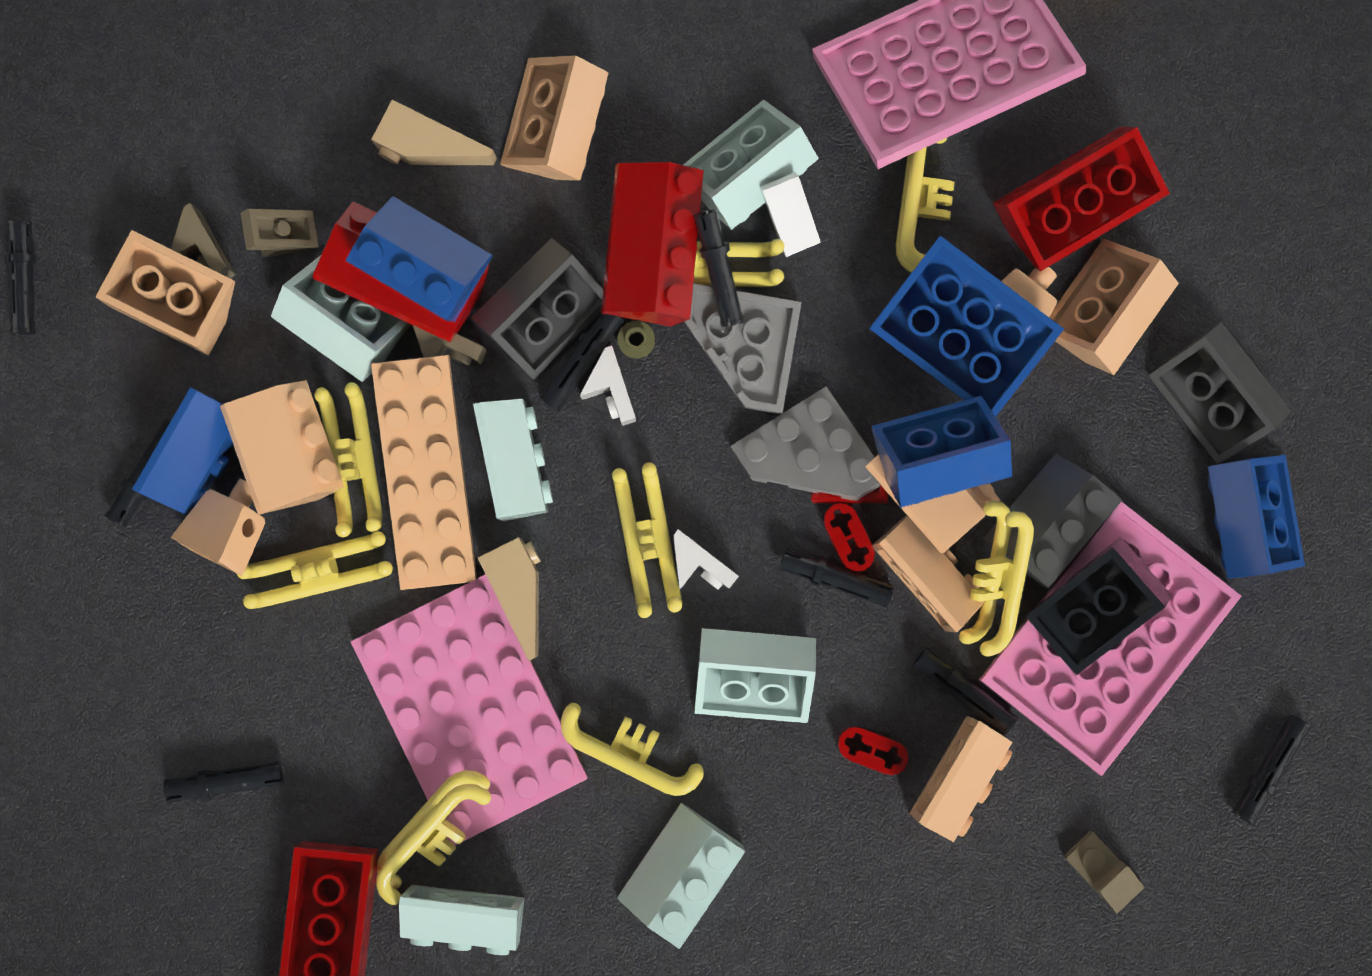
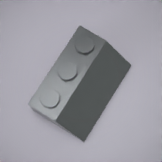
M551 238L471 318L534 380L601 313L603 289L569 251Z
M1222 322L1195 339L1148 375L1217 465L1276 429L1291 413L1290 409Z
M1057 453L1049 459L1009 507L1010 512H1023L1032 521L1034 537L1026 577L1039 588H1049L1122 501L1120 497L1094 475ZM996 523L983 538L991 547ZM1018 527L1011 528L1006 557L1012 561L1018 536Z

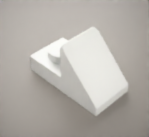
M609 346L603 350L580 396L583 400L611 391L612 396L605 398L612 419L619 417L622 426L636 422V417L613 347Z
M679 529L674 534L679 588L683 587L697 567L700 566L704 569V572L701 574L703 579L718 590L722 584L729 589L739 576Z

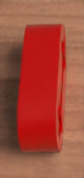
M842 503L828 508L823 516V525L841 563L851 571L866 570L874 561L875 552L857 513L851 506ZM839 510L841 515L848 513L851 520L846 522L850 535L846 537L840 527L833 528L830 524V521L835 518L833 512ZM852 538L857 548L864 547L867 554L862 557L864 562L862 565H859L856 561L849 562L847 559V555L851 553L847 540Z
M857 726L845 728L838 736V750L849 761L887 775L899 774L908 764L907 750L902 744L893 739ZM856 733L861 734L860 741L871 746L870 750L866 752L856 749L854 754L848 753L849 746L844 743L847 737L853 738ZM891 747H896L895 754L900 757L899 763H891L889 768L884 767L885 760L874 755L876 748L889 752Z

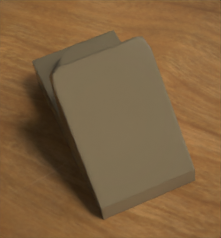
M191 203L184 206L171 250L187 258H192L201 253L197 256L200 264L228 278L235 276L234 269L201 211Z
M247 209L240 213L246 250H261L263 257H272L319 247L313 211Z
M413 325L423 357L445 355L447 349L451 350L450 358L469 366L471 361L481 365L486 356L487 350L483 346L458 334L455 335L450 343Z
M1089 831L1063 856L1115 913L1120 912L1145 888L1132 870L1120 861L1092 831Z

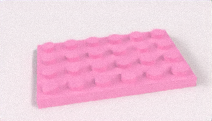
M918 0L812 49L814 60L878 169L1076 79L1086 72V64L1043 0Z
M1122 501L1078 552L1038 605L1089 561L1121 537L1170 592L1172 596L1167 606L1078 675H1075L1030 621L1026 619L1013 635L1008 646L998 654L979 679L1100 776L1109 768L1241 598L1239 593Z
M486 574L351 641L427 800L450 776L463 770L477 771L490 780V787L487 790L491 794V800L487 805H481L474 800L466 799L461 801L445 818L464 833L466 838L463 841L588 779V775L574 747L567 743L561 732V720L532 661H528ZM446 837V838H447L448 840H450L454 845H457L456 842H454V841L451 840L450 838Z

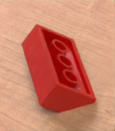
M1118 127L993 202V205L1009 236L1037 270L1042 271L1166 197L1170 192L1138 128Z
M672 162L616 164L601 313L669 327L690 319L698 230L693 215L700 212L704 170Z
M352 202L335 223L313 273V279L451 343L481 298L490 265L488 264L457 320L455 322L446 321L345 261L363 228L377 214L373 210Z

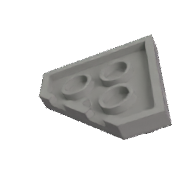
M693 283L691 316L689 320L684 321L685 325L744 408L782 414L802 302L737 291L742 315L745 320L734 326H731L730 322H728L727 327H722L712 287Z
M827 387L822 388L731 445L732 451L752 481L772 482L787 485L789 488L818 494L822 492L838 495L843 499L853 501L861 499L881 485L865 467L875 457Z

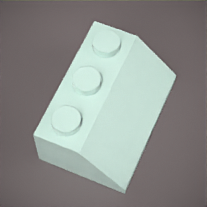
M763 100L683 165L704 170L701 199L710 210L717 209L718 218L732 230L765 203L761 186L794 172L799 176L819 158L801 126Z
M320 255L282 285L271 317L363 382L372 374L371 364L384 362L411 324L313 279V273L321 257Z
M523 399L473 404L496 518L502 521H509L547 513V503H552L553 498L549 480L542 481L539 467L545 466V459L541 443L534 444L531 430L538 429L533 406L527 407Z
M702 628L694 714L808 723L816 674V638Z
M681 802L617 899L648 928L680 949L744 855V845Z
M411 885L400 896L399 900L400 937L410 938V944L416 946H432L433 941L448 943V948L453 950L468 951L471 950V946L487 947L486 952L489 954L508 955L509 950L516 951L520 942L525 898Z

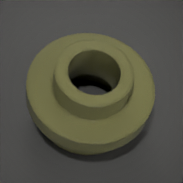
M631 321L620 329L618 345L622 353L627 357L640 359L646 357L653 350L655 335L648 324L641 321ZM633 333H640L643 336L644 340L641 345L634 346L629 342V338Z

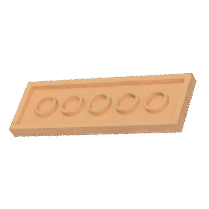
M449 355L372 363L400 590L474 581L477 579L450 357Z

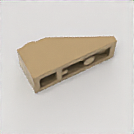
M394 100L388 106L371 139L377 149H379L378 155L398 165L400 160L409 165H494L497 160L493 149Z
M518 537L478 557V560L528 661L538 657L539 571L535 564L541 562L532 542L530 541L525 544L523 539Z

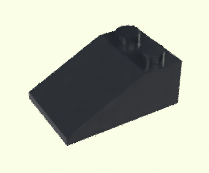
M1119 537L1027 614L1026 618L1075 675H1078L1163 610L1172 595L1127 543Z

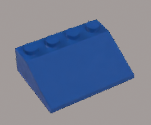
M939 236L869 328L963 400L982 396L995 417L1064 330L1063 327L942 236Z

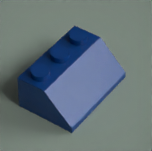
M392 196L363 228L345 261L446 321L455 322L493 255Z
M190 387L132 490L183 514H189L205 492L208 491L214 478H220L223 475L230 461L227 456L233 447V442L220 408L225 403Z
M982 396L872 426V433L887 484L900 508L1012 477L1011 440Z
M1286 455L1208 466V488L1214 499L1216 510L1214 523L1217 531L1220 533L1222 545L1221 562L1226 570L1227 579L1271 574L1304 567L1305 562Z

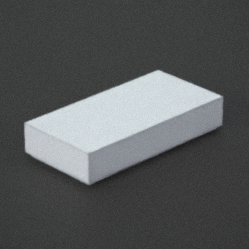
M795 172L760 187L777 237L784 242L785 248L783 253L786 257L821 243L799 176Z

